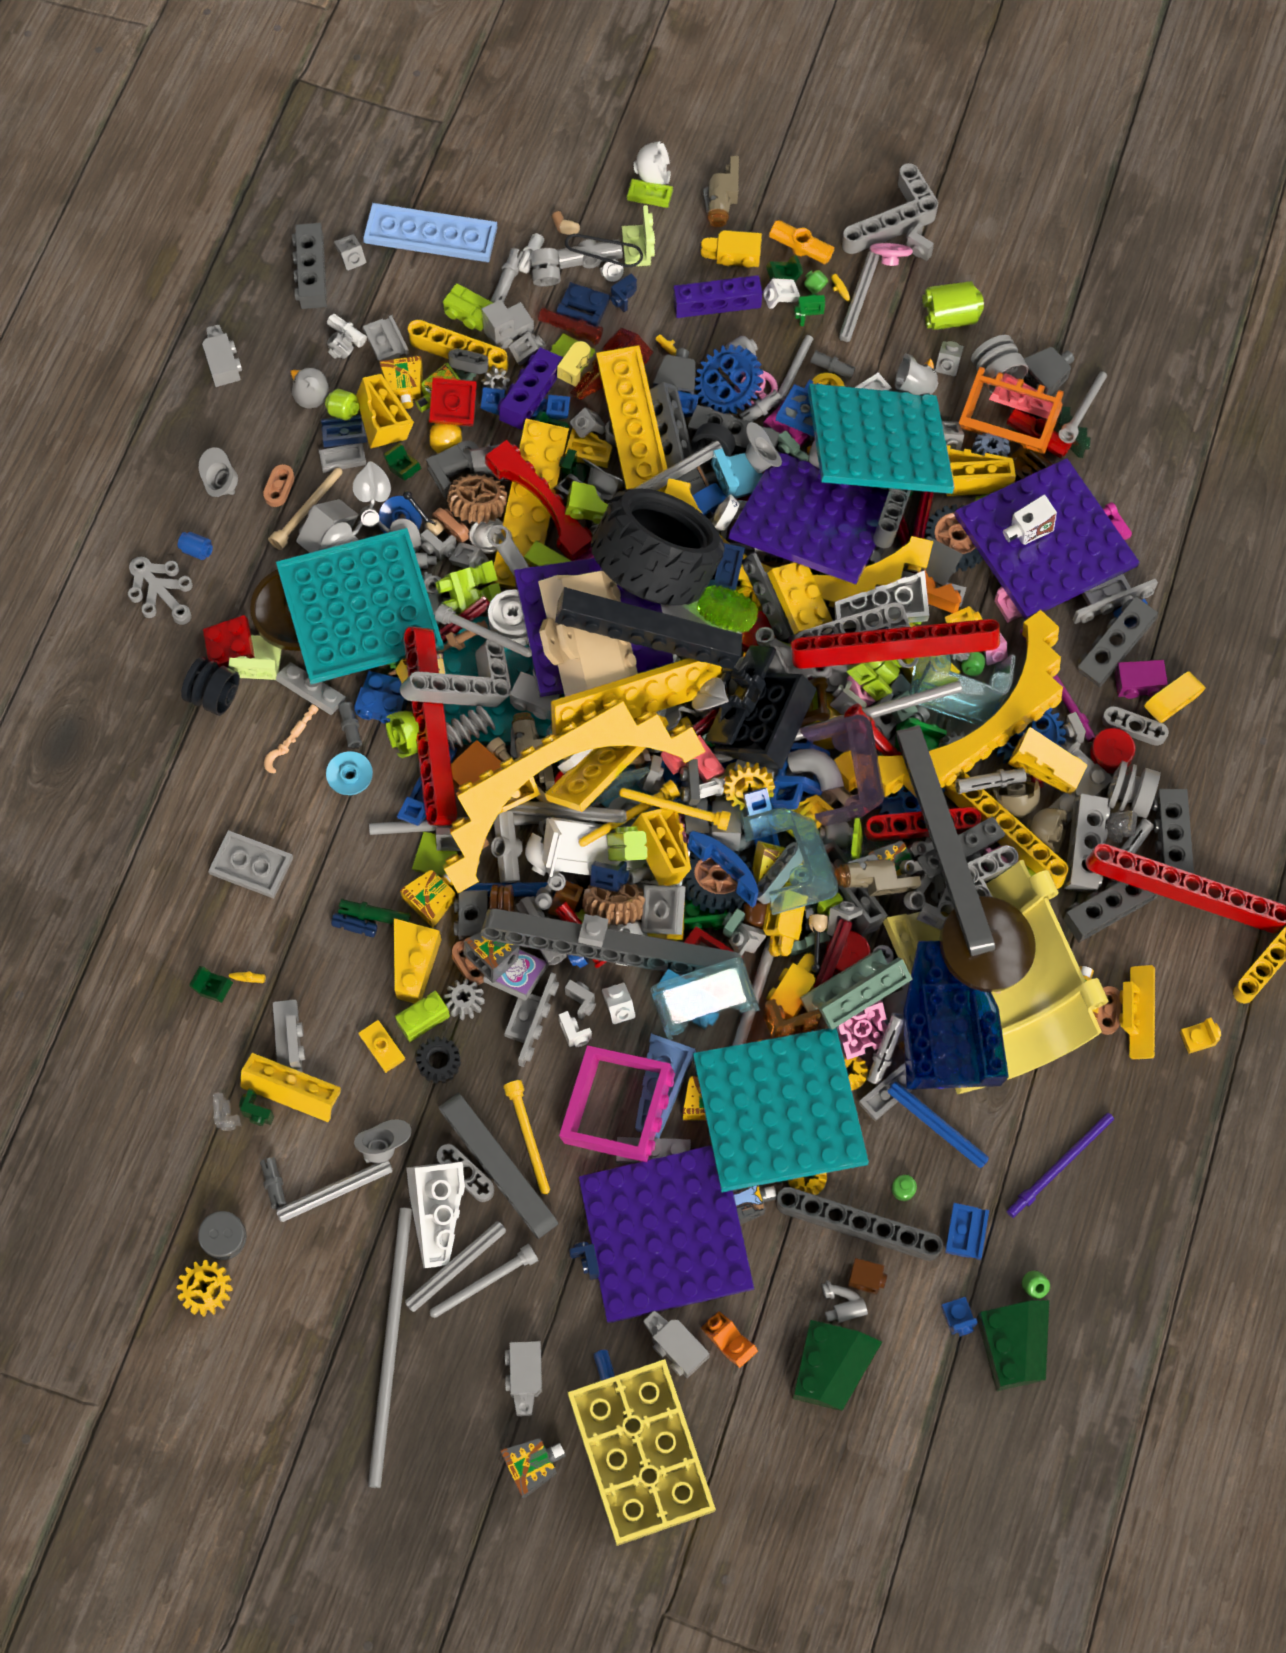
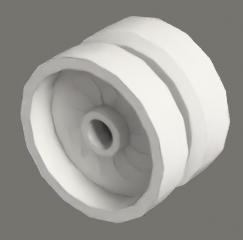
M506 590L497 594L490 602L488 608L490 630L523 646L528 645L517 590Z

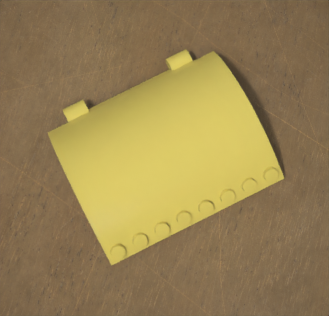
M1023 860L1018 861L1006 872L986 883V886L993 897L1010 903L1028 920L1036 943L1033 964L1024 978L1014 986L1002 990L1000 994L978 991L961 984L988 1023L991 1022L992 1025H996L1001 1032L997 1038L987 1044L980 1038L979 1026L925 951V946L932 944L942 957L940 951L941 930L917 920L920 912L887 917L883 921L897 956L903 959L913 979L910 983L957 1094L988 1087L1032 1071L1068 1054L1102 1033L1092 1010L1108 1003V998L1098 978L1085 981L1049 903V899H1052L1059 893L1049 871H1041L1030 876ZM941 912V914L947 918L948 914L946 912Z

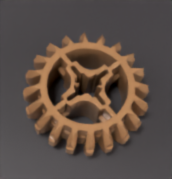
M477 473L475 476L467 474L466 478L460 476L458 480L453 481L448 490L447 502L450 511L454 512V517H460L461 521L468 520L469 524L477 522L479 525L480 522L488 524L489 520L496 521L497 517H502L507 507L508 496L505 486H502L500 481H494V477L487 478L485 474L483 476H478Z
M627 882L617 892L589 885L583 895L582 907L587 915H596L609 919L608 926L610 924L616 926L623 924L626 926L627 923L633 924L636 920H641L645 898L643 889L638 888L637 884L629 885Z

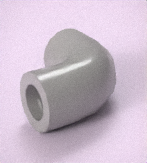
M811 748L799 749L788 754V764L792 773L797 775L804 772H813L819 780L821 792L844 786L842 775L836 762L827 753Z

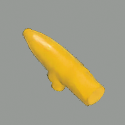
M833 274L831 276L835 284L833 291L839 292L847 302H850V296L843 281L837 274Z
M658 335L655 340L670 355L675 356L677 351L673 345L675 341L666 340L662 335Z
M249 971L229 974L230 978L243 982L264 983L266 980L265 974H255Z

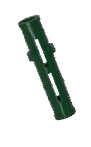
M341 899L340 908L338 909L339 914L359 917L358 919L360 920L370 919L393 925L394 918L409 923V918H411V913L368 905V902L364 901L357 903Z

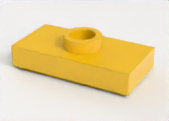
M379 1020L358 1033L385 1073L406 1060Z

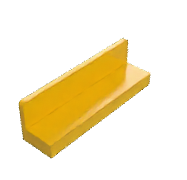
M254 1053L251 1054L241 1070V1088L245 1090L253 1089L260 1096L323 1121H330L331 1109L340 1095L341 1087Z

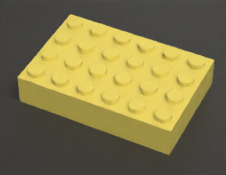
M665 1359L568 1392L616 1546L715 1512L716 1509Z

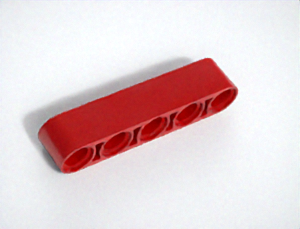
M973 807L949 809L957 834L969 830L981 821L980 812ZM921 811L872 816L864 828L867 839L875 842L930 837L927 828L921 829L917 825L918 820H924ZM971 816L975 824L968 825L963 817ZM901 822L905 826V830L898 831L894 828L893 824ZM877 824L881 827L882 831L874 833L870 826Z

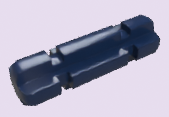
M334 913L331 924L334 927H343L344 930L358 934L365 933V936L375 937L378 930L377 925L368 922L366 924L364 920L349 916L345 918L344 915Z

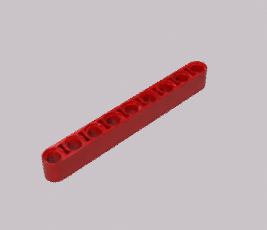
M983 619L801 637L791 642L792 663L796 668L806 669L990 651L1000 646V625L996 620Z
M408 627L404 633L408 677L414 672L439 673L433 630L430 628ZM412 701L413 716L419 725L416 741L426 819L429 825L452 826V823L457 820V808L443 703Z
M1103 843L1098 844L1086 859L1087 868L1096 874L1270 933H1278L1286 926V906L1284 904Z

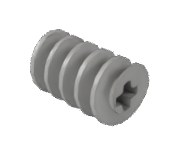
M481 706L476 707V713L473 710H469L468 718L461 714L460 722L453 718L451 720L452 726L446 722L448 743L453 751H455L454 743L463 747L462 739L471 743L472 734L479 739L480 730L485 735L488 734V726L495 730L491 717Z

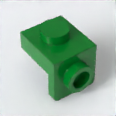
M812 294L798 298V306H794L795 319H799L800 326H804L806 315L824 314L825 296Z

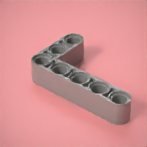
M907 163L900 168L898 186L908 203L845 228L842 249L846 253L854 254L870 248L873 244L882 243L905 234L919 223L925 226L935 220L938 201L916 165Z
M895 602L803 630L798 633L796 638H800V636L805 634L810 637L821 636V631L824 628H831L834 634L846 633L843 629L846 621H853L855 623V632L878 630L887 627V629L910 627L904 607L900 603ZM890 607H897L900 610V617L897 620L889 618L888 610ZM868 614H875L877 616L878 624L875 627H870L866 624L865 619ZM914 658L911 664H905L902 659H898L897 662L901 667L911 668L917 664L919 658Z
M487 639L476 650L475 657L479 677L414 672L401 684L400 693L409 701L497 707L511 693L504 647Z
M1006 845L967 863L979 897H993L985 882L1003 874L1017 862L1018 853L1015 848ZM1001 856L1006 857V859L1008 860V863H1005V862L1001 859ZM981 865L986 866L989 872H985Z

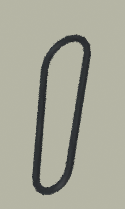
M575 233L570 234L565 239L566 248L572 252L623 267H635L643 260L642 250L634 244ZM571 237H581L629 246L639 251L640 258L634 264H625L573 249L568 245V240Z

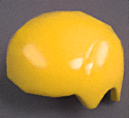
M434 423L429 434L431 448L437 453H441L462 442V431L459 425Z

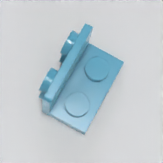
M722 448L713 452L711 465L723 493L726 496L731 494L735 499L751 495L763 473L756 472L746 458L745 453L729 457L725 456Z

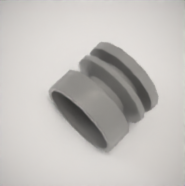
M999 335L989 339L980 345L971 357L977 372L979 367L985 368L983 376L996 379L998 372L1003 373V375L1006 372L1017 379H1023L1029 370L1027 363L1022 355L1018 353L1016 345L1008 335ZM984 383L989 392L993 393L995 388L997 387L994 385Z
M1121 761L1111 779L1107 806L1114 808L1117 799H1119L1118 810L1123 811L1127 802L1132 803L1131 814L1147 818L1157 791L1161 772L1145 768L1139 777L1136 776L1137 765L1133 764L1130 772L1126 773L1128 762Z

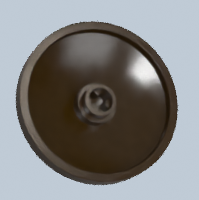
M277 569L263 578L253 592L250 603L252 621L259 635L269 644L284 650L301 651Z
M981 896L979 899L994 940L995 950L971 957L955 909H953L941 928L940 951L947 968L961 983L978 991L998 992L1014 986L1029 972L1035 958V937L1028 920L1016 907L999 898Z

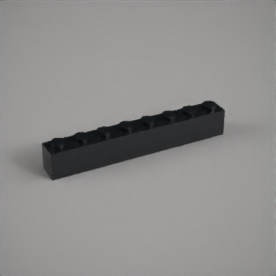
M564 587L557 602L555 623L718 665L723 668L734 669L741 657L742 634L566 587Z

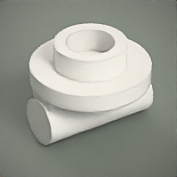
M606 262L600 268V272L608 281L614 282L622 277L624 268L623 266Z

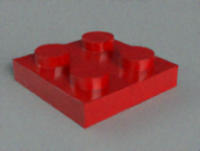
M433 377L429 423L473 427L477 382Z
M245 615L203 629L207 657L210 661L218 663L219 668L221 666L228 667L230 658L245 656L251 659L255 657L249 621Z

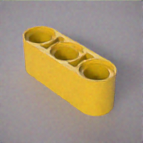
M1188 671L1155 694L1144 707L1159 723H1163L1195 700L1206 687Z

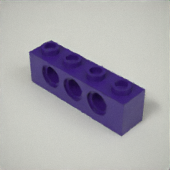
M759 275L674 286L673 301L676 318L761 308L762 289Z
M539 348L535 355L532 354L529 358L528 366L520 371L517 382L511 384L506 398L500 400L498 410L500 411L499 420L523 430L525 420L531 419L558 379L557 366L563 357L543 348Z

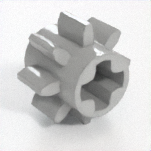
M346 332L344 334L334 333L327 341L329 346L327 352L334 358L341 357L345 359L354 349L351 342L353 338Z
M492 366V370L485 373V379H482L481 382L487 385L486 388L507 390L506 382L510 381V379L504 376L506 371L503 368L498 371L495 366ZM494 378L498 379L496 383L493 382Z

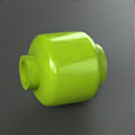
M336 389L329 393L325 401L328 413L342 420H350L352 416L358 413L360 407L357 396L342 389Z

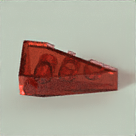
M620 328L602 348L604 351L639 345L644 365L654 353L637 333L624 328ZM597 358L592 362L593 369L584 373L580 378V382L570 392L573 397L581 400L603 388Z

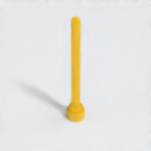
M669 780L662 784V788L659 789L660 792L653 795L672 801L679 797L680 793L674 782ZM641 802L626 811V822L650 809L653 805ZM607 822L580 838L578 843L581 847H585L626 822Z
M627 788L619 790L621 797L713 822V825L717 826V829L727 830L731 812L722 810V812L717 811L713 813Z
M522 1080L512 1081L503 1086L506 1096L513 1100L540 1192L548 1194L550 1191L549 1184L522 1100L524 1086Z

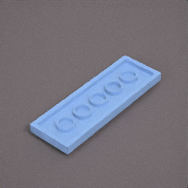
M373 203L364 234V243L489 262L497 231V222Z

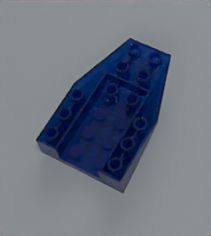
M918 941L911 972L913 980L909 982L903 1010L906 1090L1002 1086L1008 1079L1009 1074L999 1007L992 993L972 989L956 979L944 963L940 951V941Z

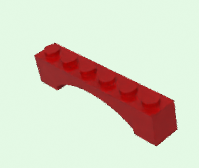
M505 440L486 455L485 464L499 480L506 478L518 483L530 491L544 505L557 528L559 535L557 547L567 559L574 561L591 548L593 535L587 527H582L578 519L565 514L566 507L562 498L558 494H554L549 489L548 482L535 473L534 466L528 460L525 461L521 457V452L516 445H511L508 440Z

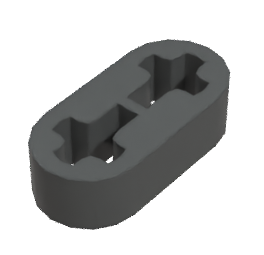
M454 349L449 352L448 363L452 368L475 374H483L488 371L489 359L485 355L463 349Z

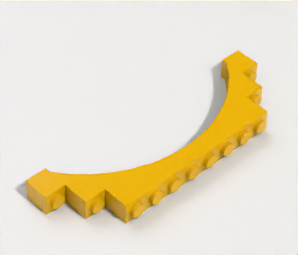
M668 478L665 493L683 500L700 511L690 492L691 483ZM720 536L723 540V543L730 544L722 536ZM911 536L909 543L897 552L865 567L857 584L831 575H813L824 602H828V606L834 608L836 601L862 592H868L875 589V586H885L901 579L904 565L908 566V570L913 572H921V569L926 570L933 541ZM761 563L765 572L774 569ZM742 564L738 581H741V586L753 588Z
M1042 610L1023 623L1022 635L1026 638L1027 658L1018 684L1006 703L984 725L969 735L951 744L929 751L941 788L945 785H951L960 774L969 772L976 762L989 757L995 748L1004 746L1010 737L1024 731L1030 722L1039 720L1045 711L1049 708H1055L1061 702L1063 687L1052 678L1060 670L1061 656L1051 648L1058 641L1059 626ZM848 749L834 759L842 775L844 787L849 792L854 788L861 787L868 780L885 798L891 793L898 792L903 785L916 797L902 755L870 756L853 753Z
M614 698L603 704L604 708L597 713L593 710L585 714L583 721L577 724L571 722L564 726L562 733L556 736L554 734L546 736L541 740V745L535 748L533 745L525 748L520 752V757L514 760L512 757L500 763L501 767L499 769L485 771L479 775L480 779L474 783L468 781L461 785L456 795L469 818L465 820L463 817L452 823L453 827L449 830L463 854L460 856L458 854L450 856L445 860L446 864L443 865L456 891L460 893L479 882L476 876L478 861L485 838L494 820L513 794L541 770L552 763L582 751L606 746L625 745L665 751L680 757L686 763L706 752L693 728L689 724L687 726L681 724L672 730L673 734L669 735L656 712L650 713V711L638 717L639 721L635 723L625 703L621 699L616 700Z

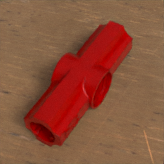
M1015 408L1006 424L1021 434L1040 439L1042 434L1036 432L1043 433L1047 421L1035 419L1028 413ZM1053 430L1046 450L1061 459L1067 454L1072 443L1063 442L1059 438V433Z

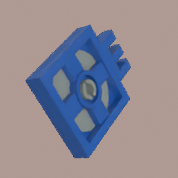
M809 380L805 388L793 385L776 415V421L815 437L808 396L809 384H813L814 381Z

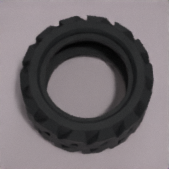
M643 488L625 489L623 492H618L612 497L591 541L592 554L595 561L612 581L642 599L663 605L681 606L683 604H692L699 600L712 579L725 551L719 532L700 511L672 495Z

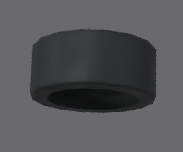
M711 422L698 427L691 442L692 451L695 453L707 446L703 438L716 440L724 448L725 456L729 457L736 445L731 431L718 423ZM712 458L705 463L711 464Z

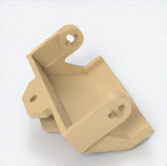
M604 571L582 575H556L538 581L547 619L543 620L539 633L544 654L553 665H558L565 697L638 674L636 658L633 655L630 642L612 639L607 636L555 623L557 602L564 587L621 602V594L617 584Z

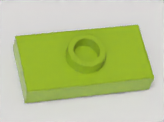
M632 179L627 200L668 208L673 186Z

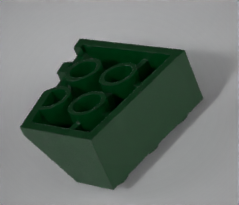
M1050 1300L1026 1301L982 1311L977 1316L996 1392L1046 1380Z
M810 1320L793 1399L843 1411L881 1346L882 1341L860 1331Z

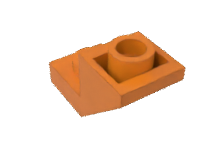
M924 570L928 604L951 613L957 612L961 603V596L958 590H954L951 583L936 588L933 578L929 577L926 570Z
M720 1311L701 1327L702 1331L720 1351L739 1368L758 1352L755 1345L742 1336L733 1322Z

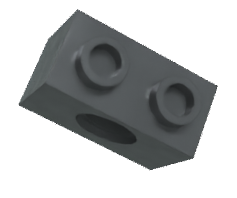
M487 890L462 891L459 893V899H455L454 909L455 913H459V921H454V935L459 936V941L481 932L486 911L489 910ZM468 914H476L477 918L470 921L465 918Z

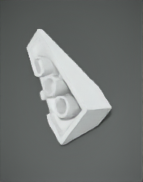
M462 1162L407 1167L409 1195L423 1268L447 1265L450 1261L454 1242V1229L456 1219L459 1217L461 1195H463L465 1188Z

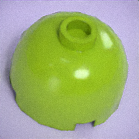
M405 710L388 715L387 718H390V722L386 723L387 735L392 748L397 747L400 751L396 754L401 758L416 754L418 752L416 738L417 733H419V725L415 721L413 712Z

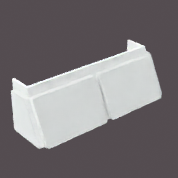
M554 817L547 818L542 861L549 876L552 877L554 870L591 875V865L595 861L618 866L621 861L608 860V849L610 846L607 844V835L609 833L585 847H581L578 843L580 838L599 828L602 824ZM646 859L625 861L627 862V870L643 867L647 863ZM656 879L650 882L647 880L642 881V883L659 885ZM683 879L680 883L670 886H682Z

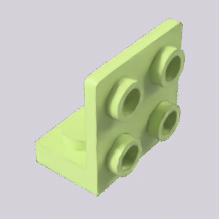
M648 205L643 206V225L622 226L623 242L634 244L643 252V260L637 266L651 265V257L655 256V236L652 230L653 215L648 213ZM623 246L625 264L636 263L640 258L639 251L633 247Z
M251 635L255 657L251 659L245 656L230 658L229 668L239 672L240 678L276 680L280 668L282 649L269 644L261 636Z

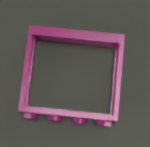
M587 1045L559 1134L563 1143L647 1162L649 1155L652 1154V1150H655L654 1138L656 1132L659 1133L662 1127L661 1114L663 1110L667 1109L669 1103V1096L667 1095L669 1087H673L675 1083V1073L671 1064ZM599 1061L660 1073L638 1146L577 1133Z

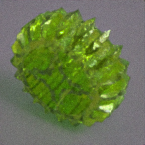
M711 585V587L706 588L697 603V610L706 621H710L712 625H716L719 628L733 632L744 633V631H749L753 624H755L758 615V608L749 597H745L743 593L731 590L729 587L724 588Z

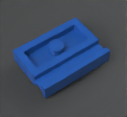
M953 1203L945 1253L981 1260L989 1210Z

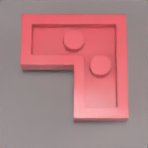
M698 735L697 737L706 752L693 759H698L699 777L703 783L710 782L713 778L723 776L725 769L702 737ZM665 751L660 756L673 775L680 772L681 767H684L686 764L680 757Z

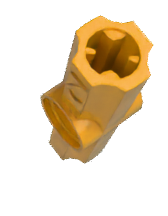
M780 220L775 221L769 234L770 238L791 247L794 254L798 256L807 255L823 264L829 262L834 252L833 246L813 237L808 229H797Z

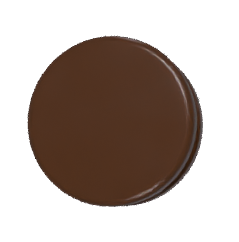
M511 884L505 886L492 885L490 909L515 911L514 889Z

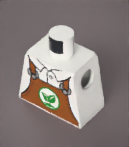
M1043 495L1014 513L1012 525L1003 530L1004 537L1008 542L1018 538L1022 544H1027L1054 531L1057 512L1047 497Z

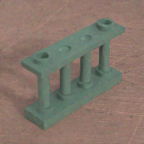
M877 949L806 993L800 999L811 1019L821 1013L828 1028L833 1030L913 979L902 958L898 957L892 962L887 963L881 949Z

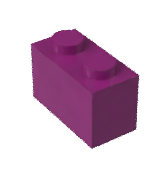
M1164 660L1120 662L1114 672L1118 697H1126L1128 699L1143 695L1153 697L1168 685Z

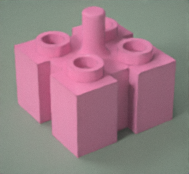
M881 1000L836 1027L842 1053L847 1060L865 1054L864 1048L872 1046L874 1050L879 1049L887 1028L883 1021L886 1019Z

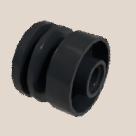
M201 656L196 659L186 674L181 697L186 702L192 703L195 706L202 705L204 710L221 716L227 711L235 698L240 683L239 672L225 666L219 668L218 663Z

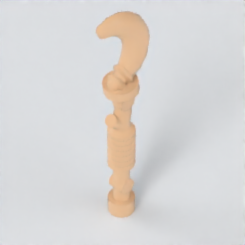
M310 705L309 711L304 714L302 720L297 722L291 730L290 736L283 744H279L278 749H274L266 755L264 768L268 772L276 773V769L273 767L274 759L277 756L288 753L290 743L296 742L295 737L298 738L306 727L308 720H311V716L319 710L315 705Z

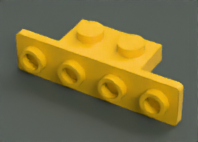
M1153 965L1133 966L1130 968V982H1123V990L1120 991L1123 1013H1120L1119 1020L1121 1027L1130 1035V1058L1149 1059L1155 1056V967Z

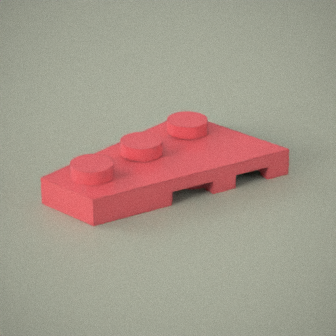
M1005 372L1002 382L1016 386L1018 379ZM1023 383L1022 388L1037 392V389ZM1000 387L995 388L989 399L1048 419L1053 406L1051 402Z

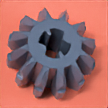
M984 432L976 437L972 446L974 454L984 456L985 453L1007 457L1010 453L1009 441L1007 439Z

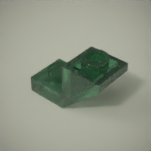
M1062 406L1058 417V433L1064 424L1070 423L1073 416H1070L1071 407ZM1078 427V436L1072 442L1070 450L1078 458H1083L1085 450L1090 448L1091 437L1087 436V428Z

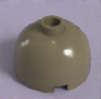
M1026 777V782L1008 784L1005 788L993 787L994 799L1016 819L1024 818L1038 806L1040 801L1039 782L1037 780L1035 783L1031 782V778Z
M1058 808L1042 809L1034 815L1033 819L1028 820L1026 828L1054 853H1059L1066 835V830L1063 829V822L1067 823V812Z

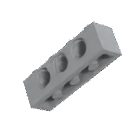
M1081 793L1074 799L1067 857L1068 873L1065 878L1064 889L1091 894L1101 887L1103 876L1084 870L1082 862H1086L1093 849L1107 839L1108 830L1105 829V823L1110 815V806H1107L1108 798ZM1087 817L1094 820L1095 826H1091L1087 822ZM1085 839L1092 843V849L1086 847Z

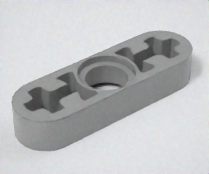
M1115 706L1107 708L1102 717V723L1107 729H1121L1132 738L1155 746L1163 744L1169 733L1165 724ZM1112 714L1116 715L1115 722L1110 721ZM1126 718L1127 720L1124 726H1122L1123 719ZM1132 721L1140 723L1141 730H1132L1129 727V723ZM1146 726H1149L1147 733L1144 734ZM1156 730L1160 731L1158 738L1154 737Z
M796 842L786 847L757 884L759 891L758 901L762 904H767L776 896L804 860L806 850Z
M450 1144L441 1146L437 1151L438 1163H452L450 1160L443 1161V1153L449 1154L453 1152L452 1157L456 1162H459L461 1159L463 1167H469L473 1171L469 1179H464L465 1189L476 1200L480 1202L489 1201L494 1195L492 1181L456 1147ZM477 1176L480 1177L477 1179V1182L481 1186L484 1187L485 1185H488V1194H478L479 1189L473 1183L476 1180Z

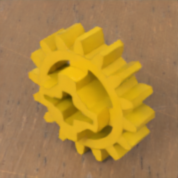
M746 762L744 768L738 764L737 771L730 769V777L725 776L724 778L725 784L723 788L726 800H731V806L733 807L739 804L740 810H743L745 807V793L766 787L769 797L774 796L773 789H775L772 773H768L766 767L759 769V763H756L754 767H750L749 762Z
M204 1260L203 1266H199L197 1262H194L193 1270L188 1267L185 1268L188 1273L187 1276H179L183 1284L177 1285V1289L183 1293L178 1295V1299L180 1301L186 1300L183 1306L185 1309L191 1307V1313L194 1315L198 1310H200L202 1316H206L207 1310H210L214 1315L216 1314L215 1307L218 1306L224 1309L222 1301H230L231 1299L226 1293L233 1291L232 1286L227 1285L232 1279L229 1275L224 1276L227 1272L224 1267L218 1270L219 1265L217 1262H214L211 1266L207 1260ZM205 1272L213 1273L218 1277L210 1278L205 1275ZM195 1277V1280H194L192 1286H189V1285H190V1282H191L192 1279ZM206 1283L208 1285L207 1292L203 1293L201 1291L203 1289L202 1285ZM220 1290L219 1295L214 1299L217 1291ZM200 1298L205 1304L196 1303L192 1299Z

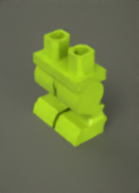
M492 560L475 568L469 567L449 573L444 576L445 578L435 582L439 594L449 591L451 600L444 601L442 604L451 607L456 615L460 614L481 596L487 597L491 602L497 594L501 593L499 583L489 585L481 590L475 589L478 585L483 586L498 580Z
M897 660L850 664L846 672L859 685L863 684L862 688L877 701L892 693L889 684L898 677L901 666Z

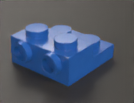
M368 671L364 686L360 689L354 707L356 715L365 720L375 719L386 724L390 722V718H387L388 715L405 711L408 700L400 693V686L402 684L400 679Z

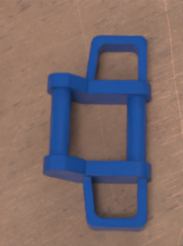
M814 736L808 737L807 743H793L790 752L799 749L813 748L830 756L829 751L813 744ZM788 756L783 768L778 769L777 776L773 779L775 789H773L774 796L771 797V804L775 809H797L803 791L812 795L822 794L819 780L815 774L813 780L801 776H786L789 765ZM779 789L796 790L794 798L791 801L778 800Z

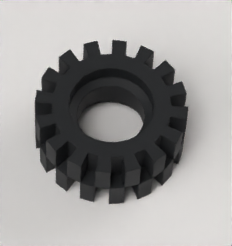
M436 1036L435 1040L429 1038L426 1044L423 1042L420 1045L421 1049L417 1050L416 1062L420 1074L423 1077L425 1076L427 1081L433 1080L437 1084L438 1081L446 1083V1079L452 1080L454 1078L453 1075H457L459 1072L458 1068L461 1066L459 1050L457 1046L455 1047L453 1041L450 1040L449 1042L445 1037L439 1039V1036ZM435 1052H443L448 1057L447 1064L442 1068H434L429 1063L430 1056Z

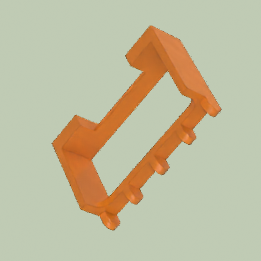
M979 367L959 421L961 428L980 435L984 432L1021 443L1026 449L1045 454L1063 405L1061 400L1064 392L1058 390L1056 397L1043 394L1044 385H1039L1037 392L1022 388L1023 379L1019 378L1015 386L1002 382L1003 373L998 372L996 379L983 376L985 368ZM987 383L1053 403L1041 438L1037 439L971 419L983 384Z

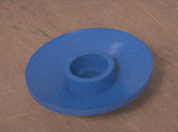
M403 496L391 497L381 506L379 520L387 528L390 529L391 523L400 519V515L404 514L406 519L411 520L418 530L420 529L422 516L411 502Z

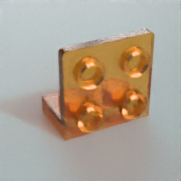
M772 999L766 1001L763 1017L773 1039L815 1031L819 1025L821 1012L819 1009L783 1021L786 1018L782 1005H777L776 1000Z

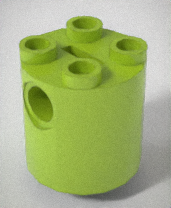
M972 281L928 287L925 290V294L922 295L924 308L927 307L928 315L925 317L927 329L932 328V330L977 324L984 309L982 293L979 292Z

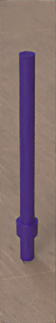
M1106 1113L1029 1189H1025L1018 1195L1019 1199L1006 1211L1008 1215L1014 1218L1025 1206L1029 1207L1036 1200L1035 1196L1114 1120V1117L1110 1113Z

